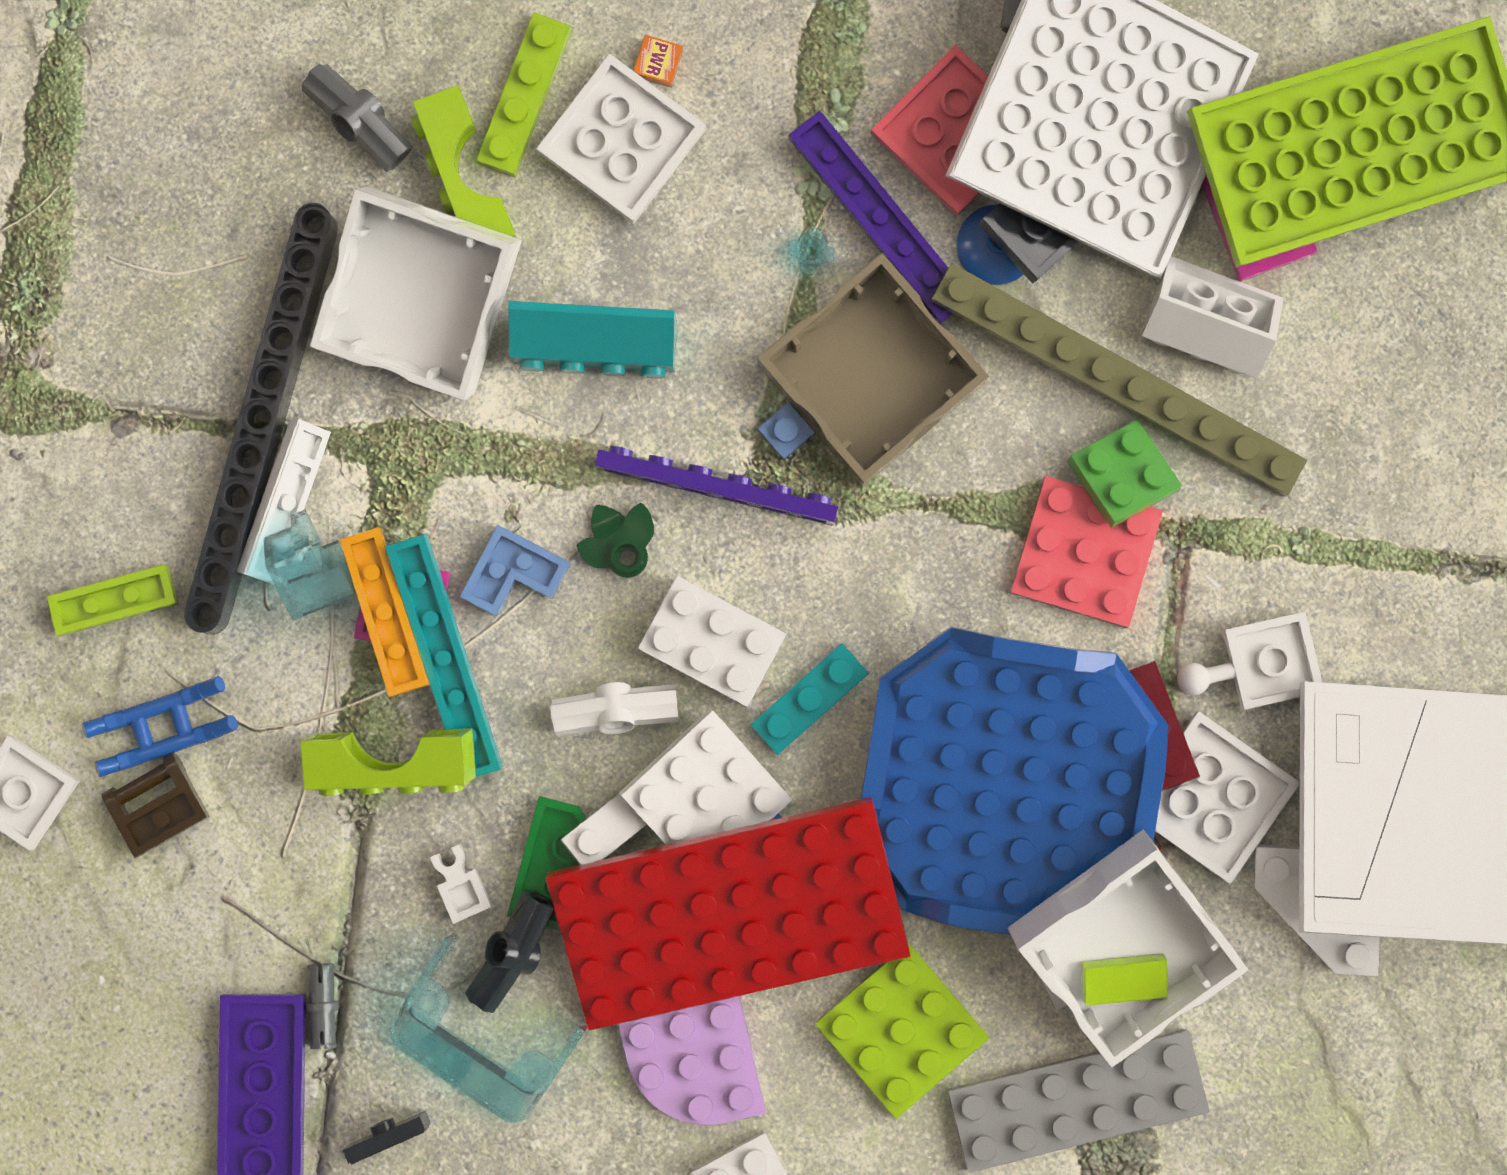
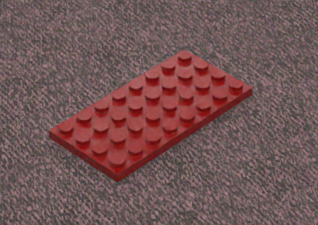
M872 797L548 872L546 876L589 1031L911 957Z

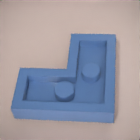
M497 525L460 598L498 617L516 581L553 599L571 562Z

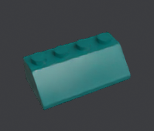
M509 301L508 303L509 353L512 362L520 364V370L540 372L544 371V365L560 366V372L583 374L584 368L601 369L600 374L607 376H624L625 370L641 371L642 377L653 379L665 378L666 372L675 373L678 327L675 310Z

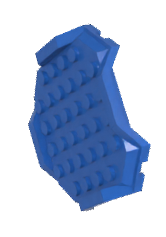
M950 626L926 643L923 648L906 660L901 661L880 677L861 799L868 797L873 799L897 900L906 912L946 925L1011 935L1008 930L1009 926L1143 829L1151 840L1154 841L1166 770L1168 724L1116 652L1075 649L994 636Z

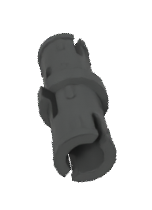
M324 963L322 965V981L320 979V964L307 965L309 970L310 1002H306V1012H310V1049H321L323 1046L322 1031L324 1032V1049L337 1047L335 1010L339 1009V1002L334 1000V963Z

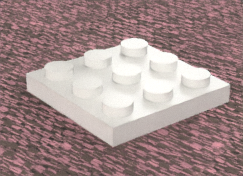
M609 54L536 150L541 156L634 224L706 131V125Z
M708 709L618 793L665 845L770 821L792 801L789 795L711 709Z
M1196 711L1183 729V734L1200 778L1162 791L1155 833L1220 879L1231 884L1300 782L1204 714Z

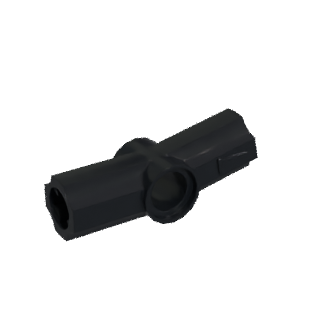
M525 889L522 892L504 931L495 932L487 942L485 948L486 962L465 992L470 1003L475 1004L484 1012L494 1013L519 975H530L535 971L541 956L538 942L555 910L550 898L533 890Z

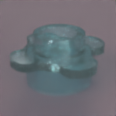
M816 227L809 228L807 233L798 240H791L787 247L788 254L797 259L800 264V271L804 275H813L818 266L823 263H831L835 258L834 248L827 245L826 240L823 238L822 230ZM809 248L815 249L813 255L808 254L807 250Z

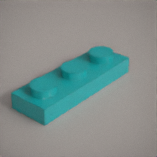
M841 643L750 725L778 755L862 681L869 672L846 646Z

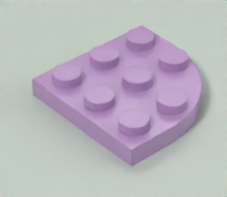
M740 996L618 1024L627 1064L634 1082L646 1099L663 1113L677 1120L697 1125L724 1124L766 1114Z

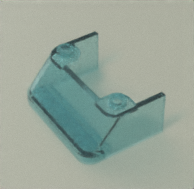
M453 933L445 937L409 991L391 1025V1040L400 1051L502 1120L510 1123L521 1122L531 1114L588 1028L587 1023L582 1020L556 1061L541 1052L528 1051L521 1054L508 1070L440 1024L449 1007V996L446 989L433 980V978L460 939L458 935Z

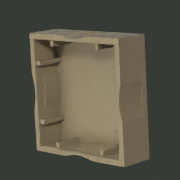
M883 253L879 254L840 287L822 309L810 317L801 320L757 357L759 369L861 487H864L983 386L989 377L956 337L931 316L918 293Z

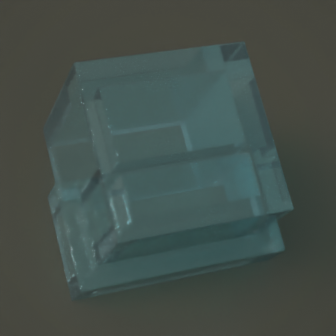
M306 509L290 515L291 527L263 537L265 567L292 621L354 597L353 581L344 552L338 540L322 546L320 537Z

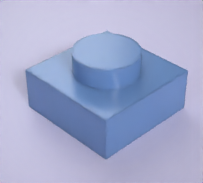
M789 402L758 428V432L784 461L815 435V432Z

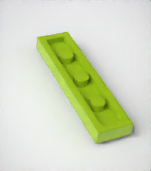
M533 12L476 161L479 165L516 178L571 35V25Z

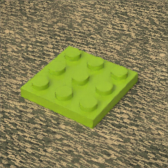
M909 942L911 957L881 964L815 1022V1025L895 1119H898L990 1038Z

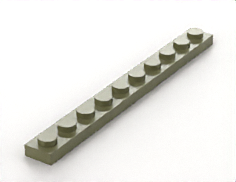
M953 263L949 265L930 300L1284 497L1289 496L1307 462V459Z

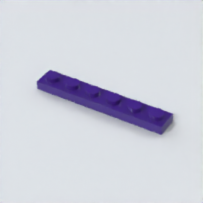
M819 110L788 135V139L877 249L885 255L918 293L926 309L941 325L953 313L930 300L946 273L948 266L821 110Z
M610 445L609 451L598 449L595 467L600 471L834 526L838 506L831 505L832 498L828 496L808 493L806 499L791 495L792 489L783 485L768 483L767 489L751 486L752 479L741 475L728 474V479L726 480L711 476L713 470L703 466L689 464L688 470L672 467L673 460L661 456L649 455V459L646 461L633 458L634 451L623 447Z

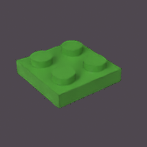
M1139 420L1070 455L1067 461L1111 528L1179 492L1182 484Z

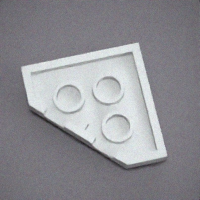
M1258 844L1255 848L1254 888L1335 974L1378 976L1380 937L1299 932V846Z

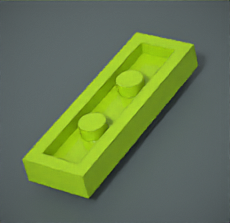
M167 564L46 596L56 636L60 637L179 605L171 570Z

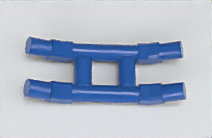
M217 676L151 701L83 722L82 728L86 738L131 725L138 748L95 761L94 764L98 776L102 777L214 740L237 730L238 722L233 715L192 729L185 707L225 690L223 679ZM170 711L177 735L154 742L146 719Z

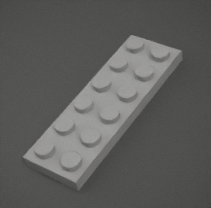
M1187 1029L1154 1037L1114 1067H1111L1101 1053L1097 1051L947 1089L969 1173L1210 1112L1191 1036Z

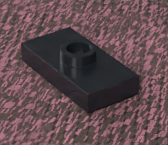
M426 1111L396 1124L393 1117L383 1120L370 1127L371 1135L352 1142L343 1149L348 1164L351 1163L352 1165L418 1136L429 1128L430 1120Z

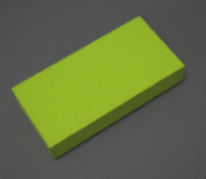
M1164 954L1082 962V1000L1085 1006L1167 998V959Z

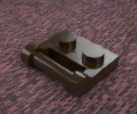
M176 753L163 758V764L116 790L112 787L101 794L104 804L134 858L146 854L210 817L190 781L181 759ZM169 778L172 779L176 788L132 813H128L125 803Z

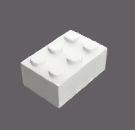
M677 576L638 649L748 708L787 634Z

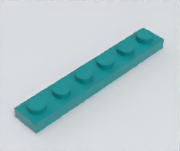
M425 533L385 546L444 728H472L476 777L501 770L503 764L428 534Z

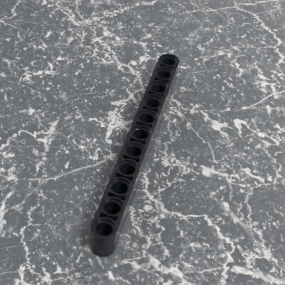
M310 202L304 204L298 209L294 217L189 592L184 618L186 624L192 630L199 633L215 635L221 633L227 627L241 582L242 573L236 571L269 481L338 233L336 220L319 203ZM315 217H324V228L320 232L309 233L307 230L309 222ZM305 255L314 256V265L309 271H297V263L301 257ZM296 293L303 294L304 301L302 306L298 310L287 311L286 302L288 298ZM291 332L293 336L291 345L285 350H276L275 341L281 333ZM272 371H280L282 375L280 385L271 390L266 389L264 385L266 376ZM264 409L269 410L271 414L269 424L264 428L256 429L253 423L256 413ZM257 448L260 453L258 463L252 468H245L243 465L245 452L249 449ZM246 487L249 493L247 503L242 507L235 508L232 503L234 491L238 488ZM234 526L237 529L238 538L232 546L224 547L221 542V534L227 527ZM223 565L227 572V578L222 585L214 587L210 581V573L215 567ZM211 604L215 609L216 616L213 623L204 627L200 623L199 613L204 606Z

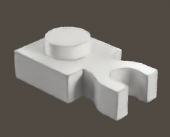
M461 844L452 847L456 857L455 863L452 866H446L442 862L440 854L430 857L434 868L442 873L447 881L438 885L437 888L453 924L492 907L477 868L466 872L464 868L465 853Z

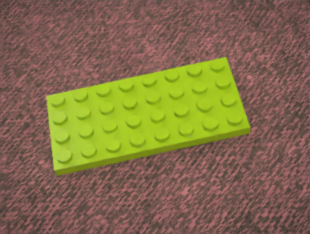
M1490 16L1187 110L1236 268L1507 182V68Z

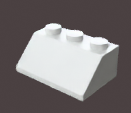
M1170 256L1148 311L1142 336L1151 339L1160 346L1173 347L1189 353L1195 359L1207 360L1224 366L1235 374L1248 375L1257 379L1276 342L1283 298Z

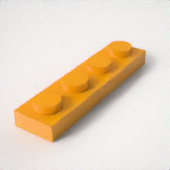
M374 528L340 539L388 697H394L430 685L385 548L387 544L382 528Z

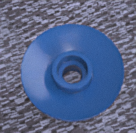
M988 205L974 211L963 222L957 236V254L963 268L967 272L991 285L1008 284L1019 279L1024 274L1000 248L992 245L991 238L978 225L997 206Z

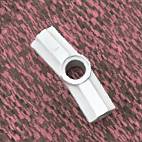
M607 683L597 687L595 693L553 699L550 706L551 719L557 737L597 730L604 734L614 735L629 732L637 725L678 722L675 684L631 688L626 683Z

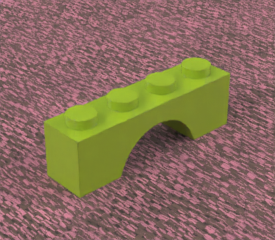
M459 85L413 101L417 114L410 118L418 139L426 138L431 152L424 155L432 176L440 175L445 189L438 192L446 213L454 212L457 218L517 238L502 198L478 194L468 188L460 179V154L465 144L477 131Z
M472 728L432 729L421 737L413 757L400 763L383 762L370 756L360 746L353 732L313 733L300 741L304 790H319V795L321 796L339 795L344 793V789H358L361 795L382 793L384 791L383 788H398L399 793L411 794L423 791V787L438 786L439 792L449 793L463 790L464 786L476 777Z

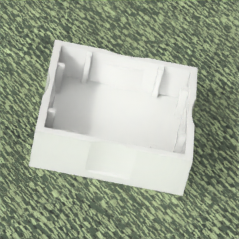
M371 187L355 189L339 243L336 272L325 292L310 347L364 366H374L390 370L412 383L461 400H466L475 394L522 240Z
M1144 829L1008 927L1018 950L1048 988L1069 1006L1079 1027L1111 1067H1114L1160 1034L1177 1016L1202 1004L1248 971V968ZM1153 954L1165 955L1167 959V998L1085 1006L1082 1000V962Z

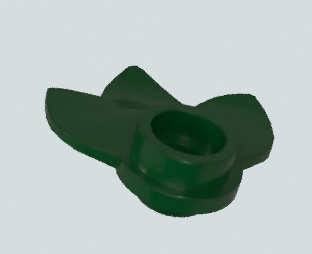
M639 503L624 517L613 508L596 505L591 518V529L594 537L586 538L576 545L581 557L594 568H611L620 577L632 578L638 576L647 566L648 553L646 546L654 535V523L649 510L643 503ZM624 551L634 552L636 559L633 564L624 565L621 563L620 556Z

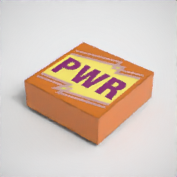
M644 35L633 71L645 80L672 88L684 50L683 46Z

